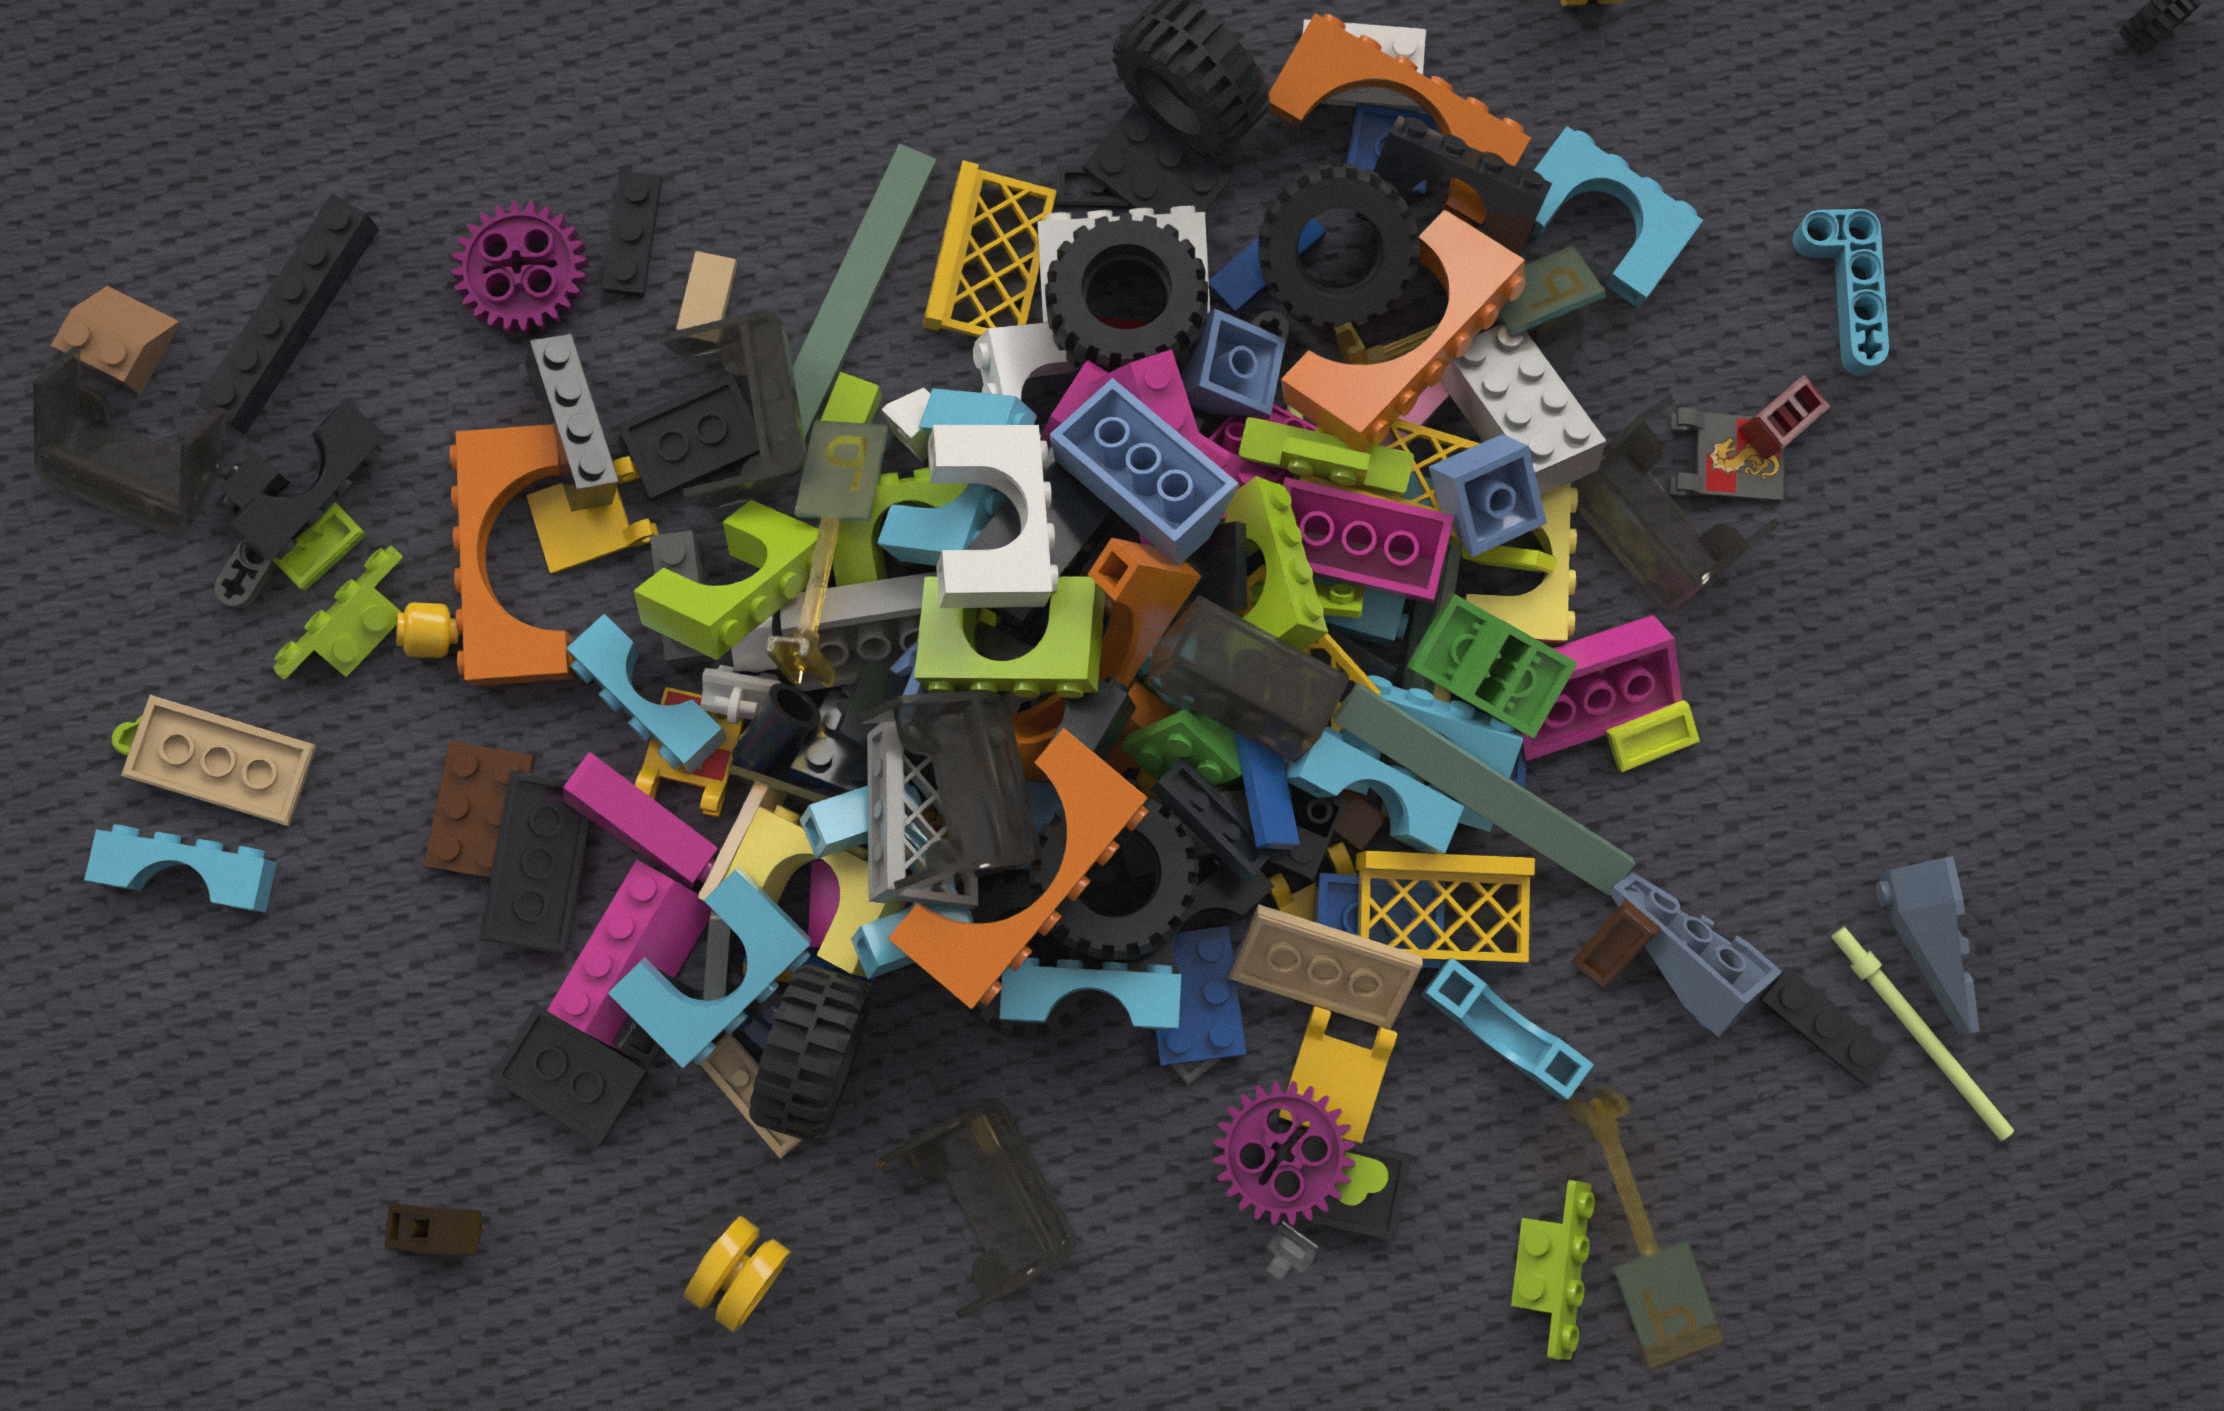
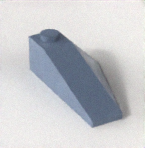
M1954 857L1936 859L1879 873L1880 881L1876 882L1878 902L1881 907H1886L1890 920L1957 1033L1960 1035L1980 1032L1974 982L1971 975L1963 971V963L1966 961V954L1970 953L1968 939L1963 937L1958 930L1957 915L1965 914Z
M1634 872L1613 886L1609 891L1618 907L1626 899L1660 926L1657 933L1645 945V948L1684 1007L1696 1017L1700 1025L1712 1031L1717 1037H1720L1737 1022L1782 973L1780 969L1750 943L1739 936H1736L1731 943L1711 930L1714 921L1704 915H1701L1699 919L1687 915L1680 910V904L1675 897Z

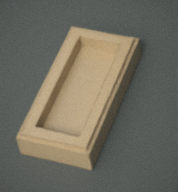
M695 251L676 327L678 333L719 341L738 264L736 259Z

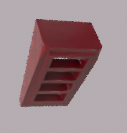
M1804 374L1740 427V432L1760 457L1766 460L1782 450L1831 406ZM1795 393L1811 411L1810 413H1807L1806 410L1802 407V405L1798 402V400L1793 396Z

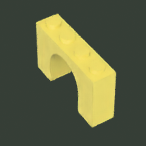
M1571 482L1540 496L1547 523L1531 530L1540 541L1544 552L1557 557L1555 572H1551V574L1545 573L1538 587L1522 595L1466 594L1463 598L1549 647L1564 645L1568 641V636L1573 637L1575 630L1574 611H1568V596L1574 595L1576 587L1575 570H1569V554H1575L1577 531L1576 529H1570V513L1576 512L1578 491L1577 488H1571Z
M777 805L775 811L758 806L725 878L740 866L777 904L792 874L805 863L817 860L801 823L798 822L801 815L781 805ZM858 845L819 858L826 861L837 876L840 886V902L837 913L817 956L850 974L867 977L851 938L861 925L903 911L907 901L891 899L885 904L869 902L868 849ZM905 878L906 888L913 889L915 882Z

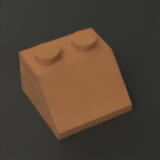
M106 286L71 309L50 346L69 360L141 394L181 322Z

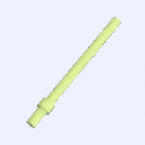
M1845 926L1835 932L1831 938L1851 960L1852 964L1850 967L1861 980L1866 979L1998 1139L2002 1141L2014 1132V1129L1881 971L1880 967L1882 964L1871 951L1866 952Z

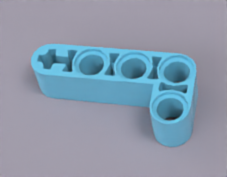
M1865 209L1812 211L1806 215L1793 233L1792 242L1794 248L1804 257L1835 259L1842 364L1847 372L1852 375H1869L1885 360L1889 351L1882 237L1879 219L1874 213ZM1813 228L1818 230L1823 236V241L1811 238L1807 229ZM1849 228L1859 229L1863 233L1864 240L1852 237ZM1851 267L1862 269L1866 273L1867 280L1856 278L1852 273ZM1854 307L1864 308L1869 313L1870 320L1859 318L1855 314ZM1863 345L1864 352H1859L1858 349ZM1866 354H1871L1872 357L1867 359Z

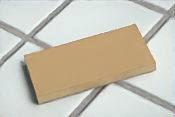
M150 695L121 776L290 826L317 746Z
M1258 904L1229 967L1228 979L1391 1029L1423 966L1420 955Z

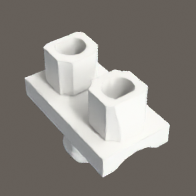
M720 665L717 669L705 668L702 677L703 693L701 708L704 711L727 715L728 723L738 725L741 717L747 719L754 718L762 706L770 687L773 684L781 683V681H778L777 675L762 672L756 677L740 674L738 671L734 672V667Z

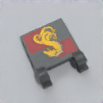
M1679 407L1677 414L1671 413L1669 415V431L1696 432L1695 474L1677 473L1675 478L1668 479V496H1712L1782 501L1784 448L1766 460L1760 457L1740 432V427L1753 416L1705 413L1694 408Z

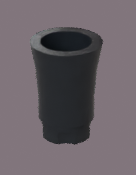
M786 683L773 684L762 706L748 727L740 735L738 744L732 750L734 762L741 768L762 775L771 768L776 767L786 753L820 723V712L814 701L795 686ZM744 770L745 773L753 777H756L752 774V772Z

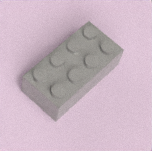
M1503 323L1477 334L1472 339L1468 351L1461 358L1455 357L1445 368L1440 382L1483 442L1503 434L1529 446L1540 496L1598 470L1606 444L1605 438L1526 331L1512 336Z
M937 571L806 591L797 594V596L780 608L781 631L795 687L802 691L841 686V684H854L863 662L869 658L890 669L918 640L924 578L937 577Z

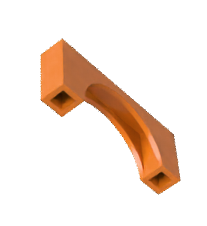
M1316 13L1313 15L1269 92L1268 112L1296 128L1300 127L1313 109L1328 98L1347 90L1370 87L1391 90L1412 99L1431 115L1443 135L1457 136L1464 140L1468 146L1483 153L1492 152L1498 154L1506 163L1513 166L1517 164L1531 137L1524 134V127L1509 118H1503L1501 121L1488 113L1489 108L1483 102L1472 97H1468L1467 100L1452 92L1453 87L1445 80L1436 76H1432L1431 79L1416 71L1418 67L1412 61L1398 55L1395 59L1380 51L1382 46L1377 41L1366 35H1360L1359 38L1345 30L1346 25L1342 21L1329 14H1325L1323 17ZM1450 178L1449 190L1440 211L1446 210L1475 229H1478L1486 218L1483 201L1468 184L1461 180Z
M1446 210L1418 237L1420 242L1419 262L1437 277L1448 298L1445 315L1434 333L1423 344L1406 355L1378 364H1343L1327 360L1308 351L1281 379L1283 398L1287 405L1355 451L1366 453L1373 444L1379 445L1388 435L1390 426L1400 415L1406 416L1411 412L1418 400V396L1428 386L1433 387L1440 381L1445 368L1455 357L1461 358L1468 351L1472 339L1482 329L1487 330L1497 319L1501 308L1509 300L1515 301L1525 288V260Z
M553 425L455 431L456 445L450 446V462L452 469L457 470V485L452 486L451 499L455 511H458L459 526L453 528L454 548L456 552H460V567L455 568L454 582L456 591L461 593L462 609L456 610L457 631H459V634H463V650H459L457 654L459 674L464 676V680L472 686L575 679V673L569 666L574 661L567 650V647L573 643V637L566 631H553L532 627L509 615L493 593L486 568L488 538L494 522L502 509L516 494L540 480L560 475L559 454Z
M1111 538L1088 573L1111 597L1112 601L1109 624L1101 643L1099 679L1104 681L1106 677H1111L1127 687L1202 576L1186 561L1177 566L1155 546ZM1054 694L1044 702L1020 713L994 716L972 751L997 778L1051 782L1046 779L1034 762L1048 747L1062 722L1065 712L1064 697Z
M1064 727L1034 762L1044 771L1056 788L1062 801L1067 823V841L1063 861L1054 881L1046 892L1035 903L1019 914L991 923H966L952 920L934 912L923 903H917L887 938L971 1009L979 1001L987 1007L1003 987L997 981L1008 967L1015 972L1032 953V950L1026 946L1037 932L1044 937L1062 917L1056 911L1066 897L1070 898L1073 902L1091 882L1085 876L1095 862H1098L1103 867L1120 847L1114 839L1124 827H1127L1132 832L1149 812L1143 806L1148 797Z

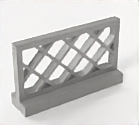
M885 719L867 734L869 902L885 904L894 899L965 909H974L978 906L975 753L972 751L975 741L963 737L902 728L901 721ZM904 742L915 743L927 757L917 767L904 755ZM945 748L961 751V769L956 773L939 755ZM929 762L947 780L937 791L933 789L919 772ZM910 779L927 797V800L917 809L904 796V785ZM950 785L962 798V810L957 814L939 796ZM931 803L948 822L937 833L920 814ZM911 821L928 840L917 851L905 838V826ZM951 827L963 840V851L958 856L940 838ZM931 845L948 863L938 875L920 856ZM912 863L929 882L922 890L906 888L905 869ZM953 869L963 880L964 895L953 894L941 880L950 870ZM933 887L937 892L929 890Z

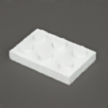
M1304 19L1303 33L1311 20ZM1344 23L1347 32L1358 38L1360 35H1366L1374 39L1382 46L1380 51L1394 59L1397 55L1407 58L1418 67L1416 71L1423 75L1426 29ZM1370 87L1347 90L1321 103L1357 106V102L1418 112L1421 107L1418 103L1400 93Z

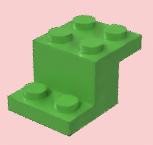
M1449 591L1407 667L1530 737L1535 738L1578 663Z
M1230 697L1193 714L1184 709L1126 735L1121 748L1157 780L1182 757L1212 787L1219 784L1226 785L1227 787L1243 780L1233 722L1240 718L1252 717ZM1280 744L1284 762L1288 750Z

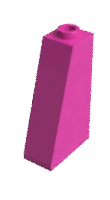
M589 752L563 787V799L566 804L683 884L692 888L697 880L705 883L716 861L713 857L718 847L595 755Z

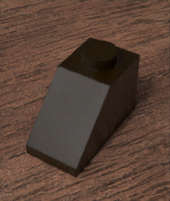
M389 1203L385 1247L427 1254L477 1255L478 1242L482 1236V1211Z

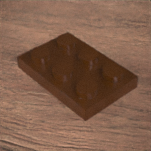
M450 741L423 866L490 878L509 771L533 774L536 757L530 754Z

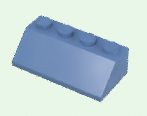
M1113 378L1049 434L1055 461L1177 566H1180L1210 538L1239 488L1237 481Z

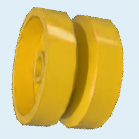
M739 1216L712 1245L699 1264L683 1295L684 1298L695 1306L703 1309L711 1306L722 1292L725 1291L726 1294L717 1307L715 1320L733 1333L741 1327L759 1304L785 1266L792 1252L775 1239L764 1242L754 1255L750 1257L749 1255L759 1239L760 1228L743 1216Z

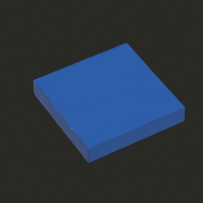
M1357 102L1346 164L1356 165V168L1364 171L1367 169L1373 171L1389 131L1399 115L1404 118L1421 120L1429 129L1436 131L1437 123L1431 115ZM1427 180L1419 183L1413 189L1411 195L1424 197Z

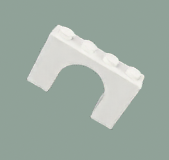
M1195 206L1170 208L1171 214L1154 215L1153 208L1129 210V213H1132V220L1142 221L1143 216L1147 215L1157 218V226L1162 229L1166 224H1170L1179 230L1178 240L1180 242L1183 239H1188L1196 248L1195 258L1202 259L1206 270L1205 281L1208 282L1207 313H1209L1210 299L1205 212H1195ZM1112 211L1087 212L1088 218L1071 219V213L1046 214L1045 221H1038L1043 323H1048L1045 300V285L1048 283L1047 271L1051 261L1057 260V249L1063 241L1073 243V232L1082 225H1085L1090 230L1095 227V219L1106 215L1109 222L1119 220V217H1112Z
M1048 323L988 328L974 342L973 359L976 367L981 370L984 383L982 393L1011 395L1021 400V391L1026 379L1074 373L1080 368H1075L1066 360L1065 350L1062 351L1057 348L1053 340L1052 329H1049Z
M933 425L928 440L930 483H979L994 487L1012 501L1018 511L1021 523L1020 535L1004 547L992 550H942L936 566L939 608L1045 607L1052 592L1058 589L1057 565H1050L1049 550L1054 548L1055 530L1053 523H1047L1046 508H1050L1051 485L1050 482L1043 481L1042 467L1047 466L1048 447L1046 441H1040L1039 425Z

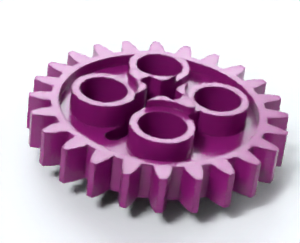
M512 201L510 212L504 213L499 205H495L496 217L492 219L481 212L480 218L483 225L480 228L470 223L467 225L473 235L471 239L458 238V242L465 249V252H457L452 255L454 260L462 265L451 270V273L456 280L462 281L454 288L460 296H466L462 301L467 310L475 308L473 315L479 322L488 317L487 324L494 331L503 322L504 330L508 335H512L516 325H519L527 336L530 334L531 324L534 323L544 332L546 331L545 319L549 317L557 324L562 323L558 311L562 308L567 312L573 313L574 309L568 300L570 297L582 299L583 294L576 287V284L588 283L585 273L579 271L589 267L587 258L580 255L586 248L582 240L574 241L579 235L574 226L566 228L568 222L562 214L553 219V212L549 206H545L538 214L537 208L532 201H529L525 211H521L517 202ZM537 241H549L548 246L542 252H531L533 244ZM496 245H507L506 251L501 256L490 257V252ZM525 262L527 265L522 266L521 273L516 274L514 271L519 269V263ZM554 262L557 263L556 267L554 268L547 267L552 265ZM490 268L494 269V270L488 272L487 274H484V271H485L486 269H490ZM540 280H552L548 290L542 293L534 292V287ZM499 284H510V289L504 296H493V291Z
M1273 1081L1272 1094L1268 1095L1258 1085L1256 1086V1100L1252 1101L1242 1094L1240 1098L1244 1108L1241 1111L1232 1107L1227 1108L1229 1114L1234 1118L1232 1124L1223 1122L1218 1124L1228 1134L1226 1139L1213 1141L1214 1145L1225 1149L1224 1155L1213 1159V1163L1226 1165L1227 1168L1217 1179L1218 1181H1232L1233 1185L1226 1195L1229 1198L1238 1194L1243 1196L1239 1205L1241 1211H1244L1252 1204L1256 1206L1254 1212V1219L1260 1220L1266 1211H1270L1273 1225H1278L1282 1213L1287 1214L1290 1225H1296L1298 1212H1303L1309 1221H1313L1314 1213L1312 1207L1317 1205L1325 1212L1330 1211L1325 1198L1330 1195L1341 1200L1342 1195L1335 1186L1338 1182L1350 1184L1352 1181L1342 1173L1343 1167L1356 1166L1355 1161L1345 1157V1151L1355 1148L1356 1143L1343 1141L1342 1138L1352 1127L1350 1124L1337 1125L1336 1121L1343 1113L1340 1108L1329 1113L1326 1111L1330 1097L1326 1095L1318 1102L1313 1101L1315 1088L1309 1086L1302 1096L1298 1094V1085L1295 1081L1291 1082L1287 1093H1283L1278 1081ZM1278 1110L1289 1111L1293 1119L1290 1130L1284 1134H1275L1269 1125L1271 1115ZM1309 1121L1310 1128L1291 1149L1292 1154L1295 1156L1294 1161L1290 1163L1283 1160L1273 1172L1269 1181L1265 1185H1261L1259 1183L1260 1177L1278 1158V1153L1274 1150L1275 1146L1278 1143L1284 1146L1288 1145L1302 1123ZM1313 1137L1324 1139L1328 1147L1325 1158L1318 1162H1310L1304 1154L1305 1143ZM1252 1144L1261 1145L1265 1151V1161L1257 1169L1247 1168L1242 1159L1244 1150ZM1285 1172H1294L1300 1180L1299 1191L1291 1197L1282 1196L1277 1189V1180Z

